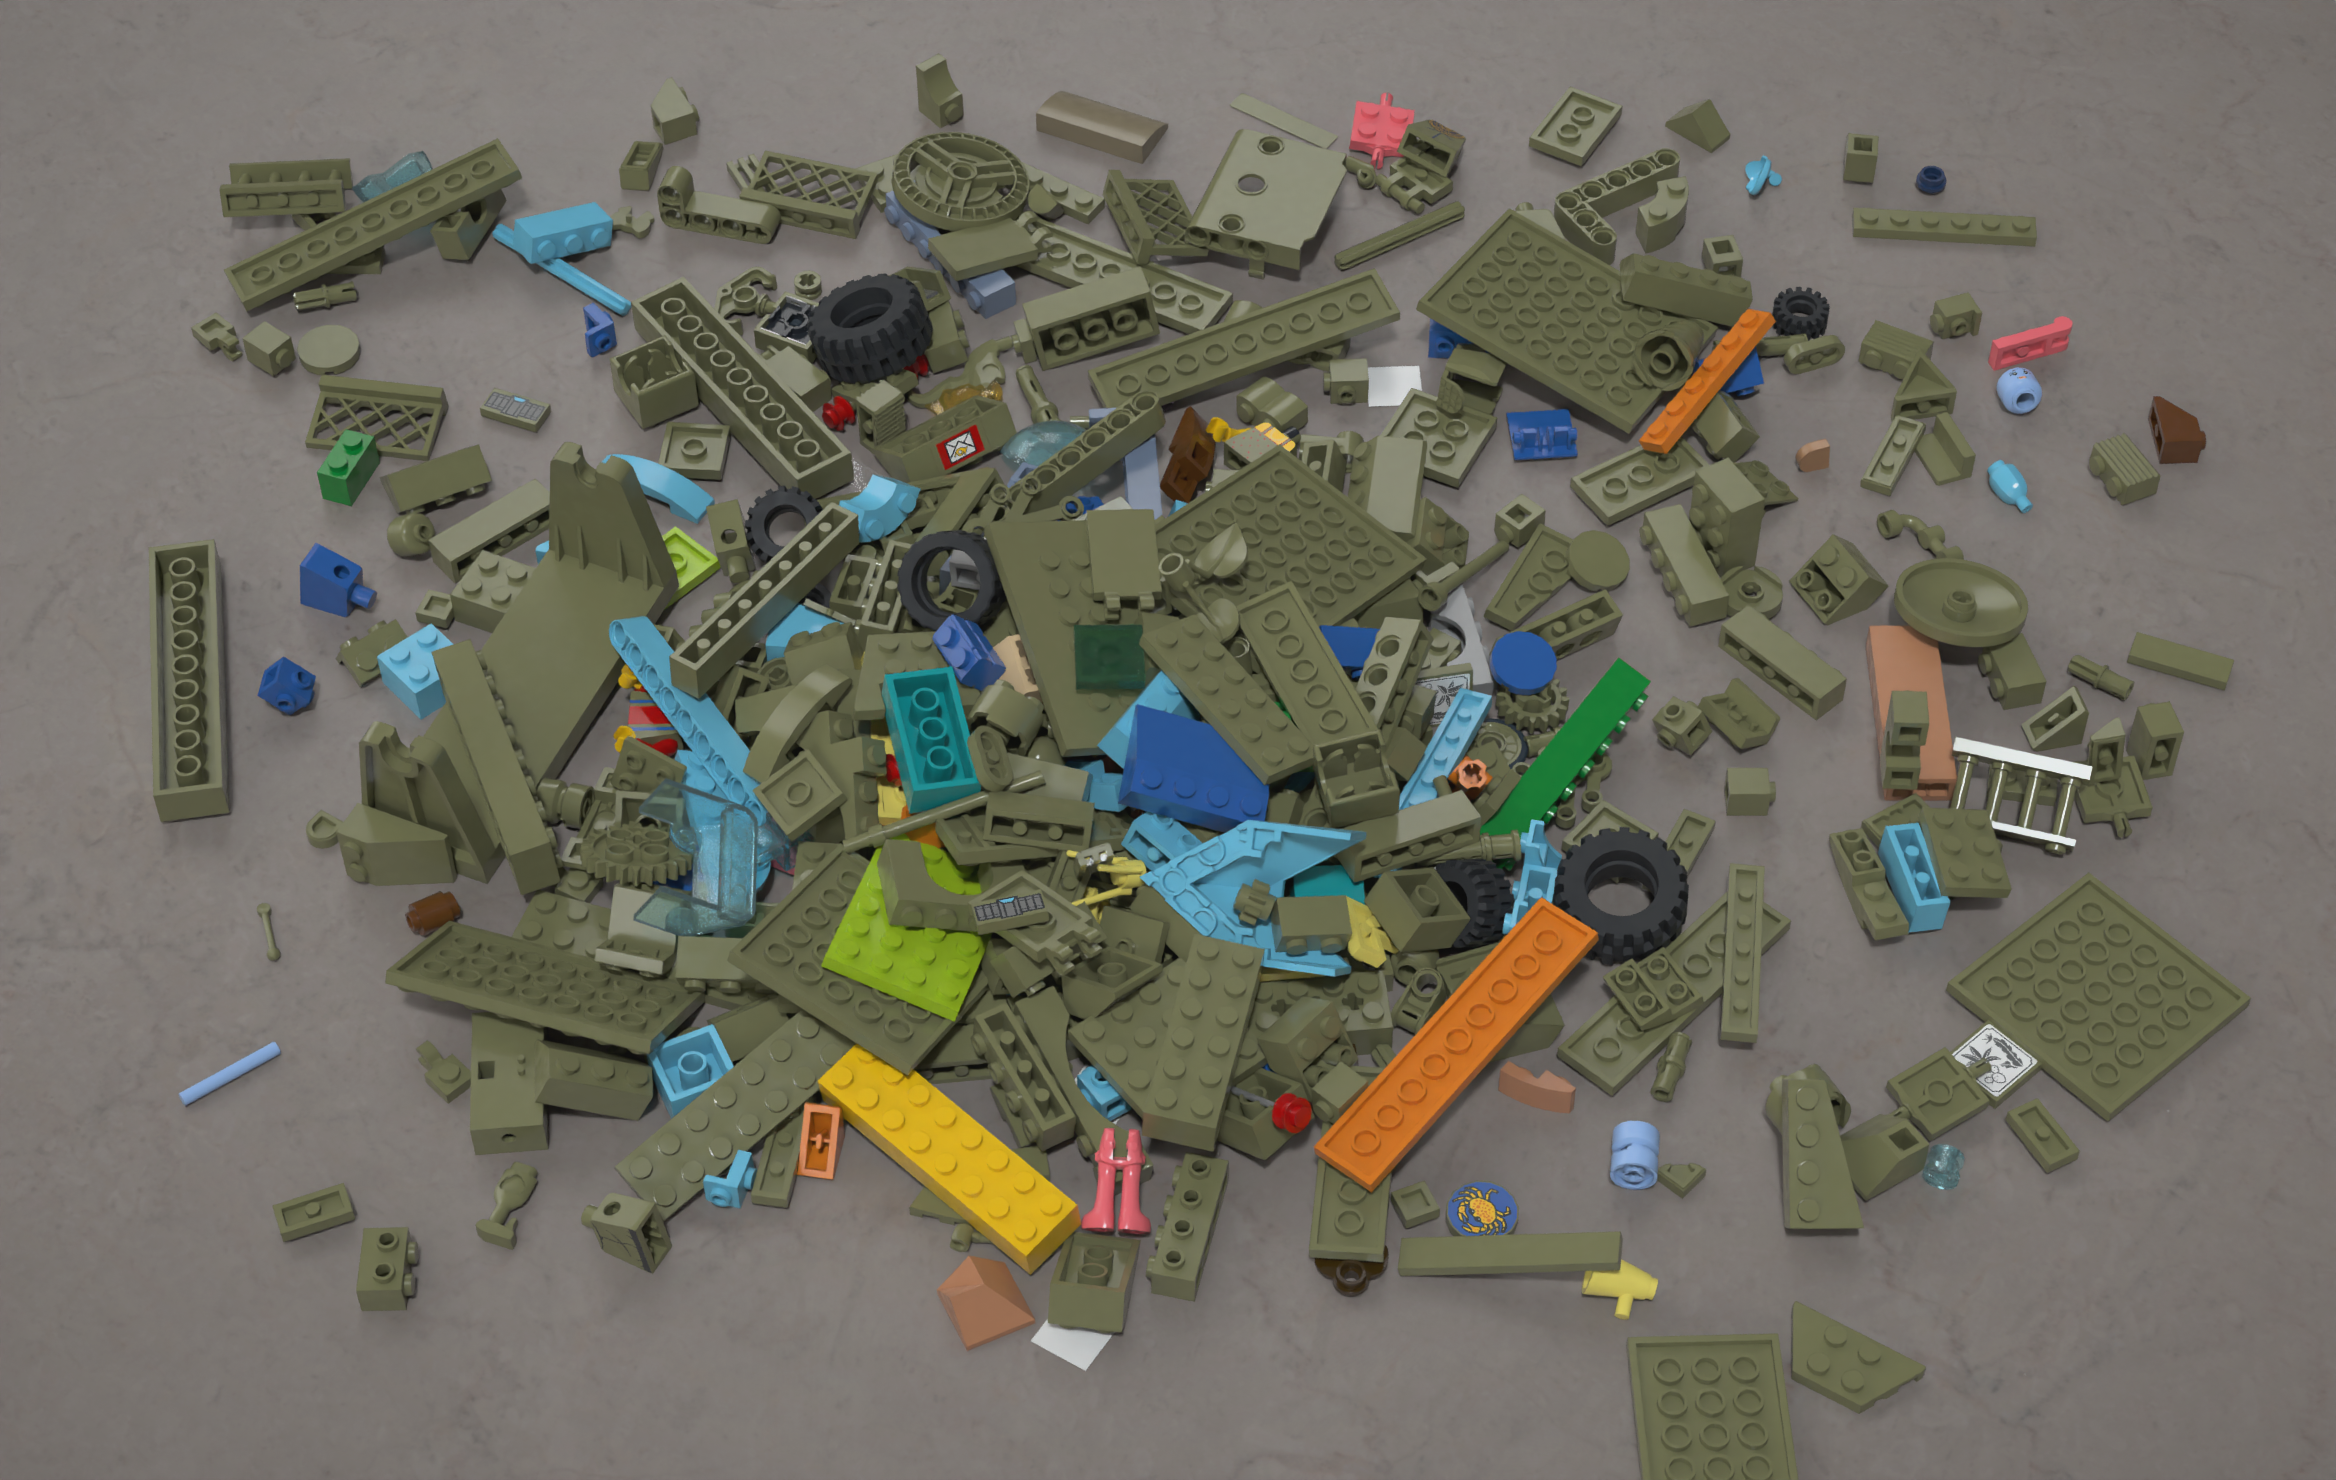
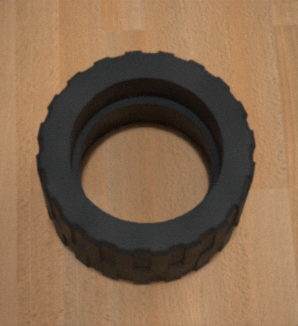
M955 530L928 534L922 537L920 541L915 542L902 558V564L897 575L899 576L897 588L901 596L900 600L910 617L918 621L919 625L924 628H930L936 632L945 620L953 614L964 620L974 622L978 626L984 625L993 616L997 615L1001 610L1002 603L1006 600V594L987 539L982 538L977 533ZM950 549L965 552L974 561L980 576V589L975 602L969 609L960 613H948L940 609L932 600L927 587V573L930 564L939 553Z

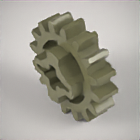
M1555 679L1539 693L1520 695L1508 691L1509 688L1501 684L1496 696L1498 716H1505L1506 725L1513 722L1516 723L1517 731H1520L1523 727H1528V731L1531 734L1534 733L1535 728H1540L1543 733L1547 732L1548 725L1558 727L1559 720L1564 721L1566 719V712L1569 706V697H1566L1567 688H1559L1560 680Z

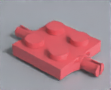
M1386 93L1380 96V105L1356 102L1349 149L1371 154L1370 164L1375 168L1376 161H1378L1377 169L1383 167L1384 157H1404L1397 150L1407 126L1413 124L1415 110L1391 107L1393 96L1388 93L1387 101Z

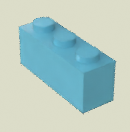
M596 202L516 219L513 246L530 264L611 246L613 220Z
M1919 823L1885 826L1878 855L1886 869V876L1895 899L1909 922V933L1942 929L1950 900L1948 896H1941Z

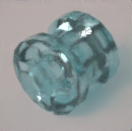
M1937 1144L1932 1146L1928 1154L1929 1163L1925 1165L1922 1174L1924 1180L1929 1185L1938 1189L1949 1190L1955 1188L1960 1178L1959 1171L1963 1168L1965 1162L1964 1154L1951 1145Z

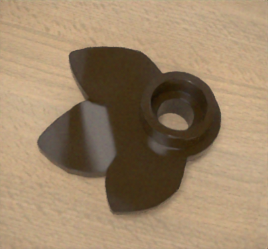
M1385 1245L1384 1262L1315 1258V1266L1321 1274L1333 1280V1285L1337 1291L1344 1295L1355 1296L1363 1293L1368 1288L1370 1279L1381 1275L1385 1271L1389 1261V1252ZM1354 1278L1356 1281H1347L1346 1279Z

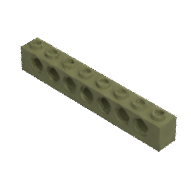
M1385 617L1381 629L1376 634L1375 643L1369 657L1364 662L1362 674L1355 687L1378 730L1381 729L1386 744V753L1434 640L1423 622L1417 619ZM1315 779V786L1308 802L1303 807V814L1298 825L1331 828L1318 783ZM1342 826V827H1338V828H1334V829H1342V828H1345V827H1347V826ZM1334 855L1315 866H1338L1341 863Z

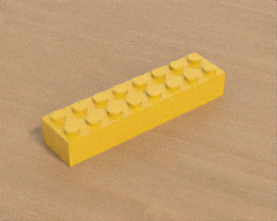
M856 1043L817 1081L825 1103L831 1106L842 1107L844 1119L1030 1275L1081 1225L1078 1205L914 1069L909 1075H906Z

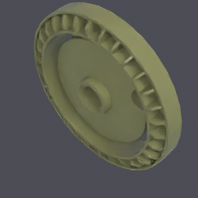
M961 132L928 134L906 144L895 158L891 179L894 194L907 211L925 223L950 231L987 226L1009 217L1015 220L1022 213L1027 203L1030 185L1028 172L1024 164L1009 149L985 137ZM918 165H920V166L918 167V169H917L916 177H915V182H914L913 179H912V177H911V175H910V173H911ZM1005 185H1009L1011 192L1003 198V195L997 191L1005 188Z

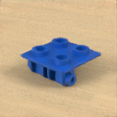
M1569 409L1506 413L1514 460L1578 456L1575 440H1577V429L1572 428Z

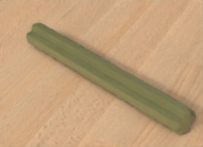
M1455 201L1336 253L1334 263L1339 270L1348 269L1465 216V208L1459 201Z

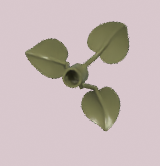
M1238 523L1233 524L1208 543L1196 557L1195 565L1189 559L1185 560L1179 553L1168 554L1160 561L1159 571L1163 575L1160 581L1164 585L1165 599L1163 597L1161 599H1154L1152 613L1168 615L1173 611L1170 604V587L1178 592L1187 591L1202 611L1196 614L1197 618L1221 644L1235 635L1240 625V613L1234 603L1221 598L1215 600L1207 608L1192 586L1194 585L1195 577L1193 572L1206 579L1210 578L1213 574L1217 578L1223 579L1235 574L1244 566L1248 559V546Z

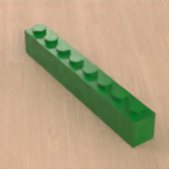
M1618 657L1520 778L1521 780L1499 809L1481 826L1480 835L1482 833H1488L1490 836L1510 834L1511 830L1517 829L1521 839L1522 832L1529 833L1531 819L1544 821L1547 825L1559 810L1555 806L1557 801L1562 799L1566 802L1576 789L1577 785L1573 781L1577 776L1584 779L1595 765V762L1591 760L1597 753L1602 757L1612 744L1613 740L1609 738L1614 731L1620 734L1631 719L1627 716L1630 710L1633 709L1638 712L1649 696L1644 692L1651 681ZM1513 858L1492 860V862L1496 863V868H1501L1502 870L1506 868L1509 871L1518 862Z

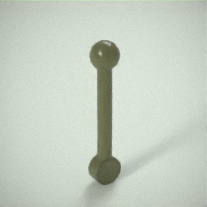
M261 903L257 906V913L262 918L269 947L267 957L271 961H276L280 958L281 952L275 946L269 916L272 910L268 903Z

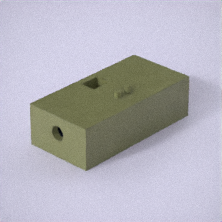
M494 1012L472 1013L470 1133L475 1155L548 1150L549 1105L535 1102L534 1043L537 1039L549 1041L548 1027H534L529 1022L516 1018H501Z

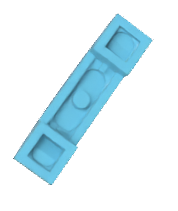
M607 455L602 462L606 463L611 455ZM612 455L630 463L634 468L644 494L668 503L672 514L698 524L707 513L706 506L715 504L714 498L702 488L663 465L631 455Z

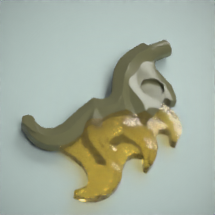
M1007 336L996 341L992 338L981 344L969 355V361L966 362L961 376H950L924 394H916L911 389L905 393V397L912 405L927 408L936 416L975 395L1002 402L1003 393L1000 384L1005 383V369L997 356L1000 355V352L1013 348L1011 338Z

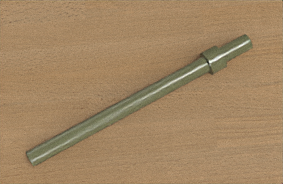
M1039 770L1012 780L1002 791L1019 793L1046 782L1042 771ZM989 790L980 791L882 826L880 823L869 827L868 832L843 840L845 851L848 854L874 845L876 848L884 845L886 839L935 823L936 818L946 819L986 805Z

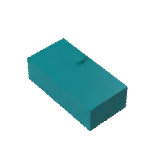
M953 667L885 674L881 692L886 709L885 717L909 814L924 812L980 792L981 784L977 779L967 745L970 733Z

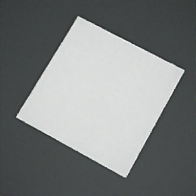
M1419 366L1368 367L1369 407L1400 406L1411 388L1422 391Z
M1047 1319L1031 1342L1086 1371L1115 1332L1101 1333L1095 1329L1082 1327L1067 1329L1060 1327L1058 1324H1050Z

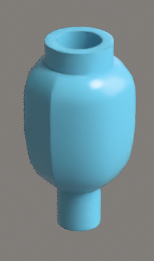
M2003 460L1994 462L1987 469V472L1990 475L1989 484L1996 495L2004 503L2016 504L2022 513L2031 510L2033 505L2026 497L2028 491L2027 484L2018 469L2013 464H2005Z

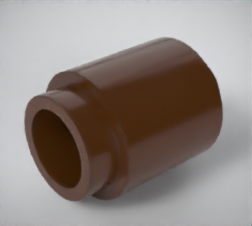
M439 891L409 904V912L405 914L411 931H418L421 936L438 930L448 921L454 922V919L460 917V909L454 895L450 891L444 894Z

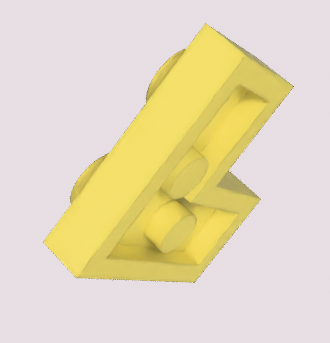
M1346 896L1352 935L1348 941V951L1357 961L1365 962L1378 968L1387 960L1384 949L1393 954L1398 953L1399 950L1393 945L1391 938L1369 907Z

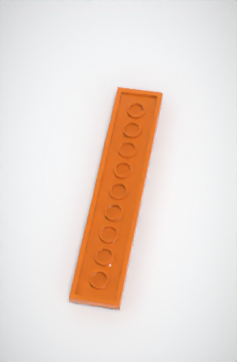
M1541 897L1315 1144V1154L1372 1193L1599 940L1598 932Z

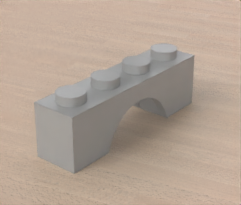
M1459 585L1448 593L1447 601L1443 606L1435 611L1423 610L1429 632L1434 627L1461 641L1462 653L1454 660L1448 662L1447 666L1471 663L1473 668L1472 691L1492 696L1493 690L1498 688V683L1488 666L1490 664L1489 650L1487 645L1482 646L1481 644L1482 629L1480 622H1474L1475 609L1472 597H1467L1464 586Z

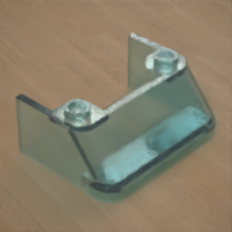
M665 778L639 807V813L669 823V834L673 844L680 850L693 854L692 896L660 886L634 914L633 921L677 936L691 937L745 925L754 916L756 910L758 821L755 814L743 805Z

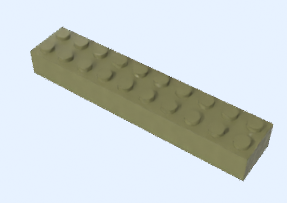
M684 276L631 301L636 331L647 342L664 335L668 338L674 347L675 357L681 369L683 370L682 363L686 362L694 372L697 396L724 425H730L731 433L781 486H785L787 489H791L792 486L798 487L802 492L807 491L814 499H817L854 480L852 455L847 447Z
M214 539L149 547L153 797L160 821L230 813L222 572Z

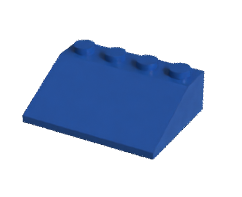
M1139 704L1135 706L1118 804L1224 833L1247 820L1265 821L1269 798V784L1264 785L1210 724Z

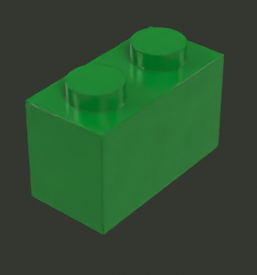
M345 429L317 471L323 499L352 507L380 464L374 436Z

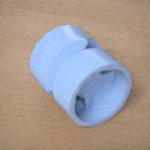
M1627 1121L1620 1123L1614 1128L1610 1178L1616 1185L1630 1190H1641L1651 1187L1657 1181V1156L1659 1154L1660 1134L1655 1126L1642 1121Z

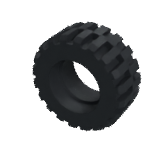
M885 273L874 277L871 275L863 276L862 279L857 281L853 279L846 282L845 286L832 290L831 294L828 297L824 296L819 301V306H815L812 310L807 329L821 366L828 375L847 384H855L856 382L867 384L872 380L877 379L880 381L887 379L886 376L896 375L902 372V369L907 365L910 367L914 364L916 358L922 356L927 346H929L933 326L920 292L914 283L899 275L892 274L889 276Z
M1619 827L1618 832H1611L1610 828L1599 830V836L1593 837L1592 834H1588L1581 838L1580 847L1576 844L1572 845L1566 852V859L1560 861L1557 868V877H1555L1554 905L1598 932L1599 940L1585 957L1594 960L1596 956L1602 958V964L1613 965V961H1622L1623 964L1632 958L1633 960H1643L1653 954V952L1663 947H1668L1670 940L1674 941L1681 934L1682 925L1685 924L1687 917L1688 875L1685 867L1680 865L1678 854L1672 849L1667 851V843L1661 838L1657 837L1655 840L1650 839L1649 832L1640 829L1638 833L1630 832V827ZM1626 877L1645 885L1652 892L1654 900L1646 909L1639 913L1628 916H1616L1597 908L1589 899L1588 894L1593 887L1606 879Z

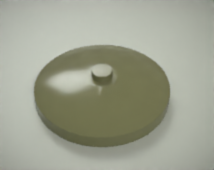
M1940 558L1916 563L1902 572L1897 580L1894 592L1896 610L1905 622L1930 638L1957 646L1988 647L2007 642L2022 631L2028 613L2027 598L2022 589L2012 579L1991 567L1962 559Z

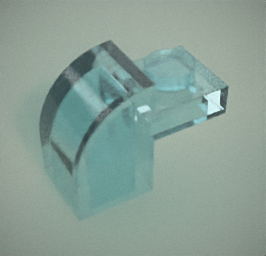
M768 812L766 813V823L737 837V847L756 868L775 859L785 871H788L795 867L798 841L814 842V837L807 830L791 842Z

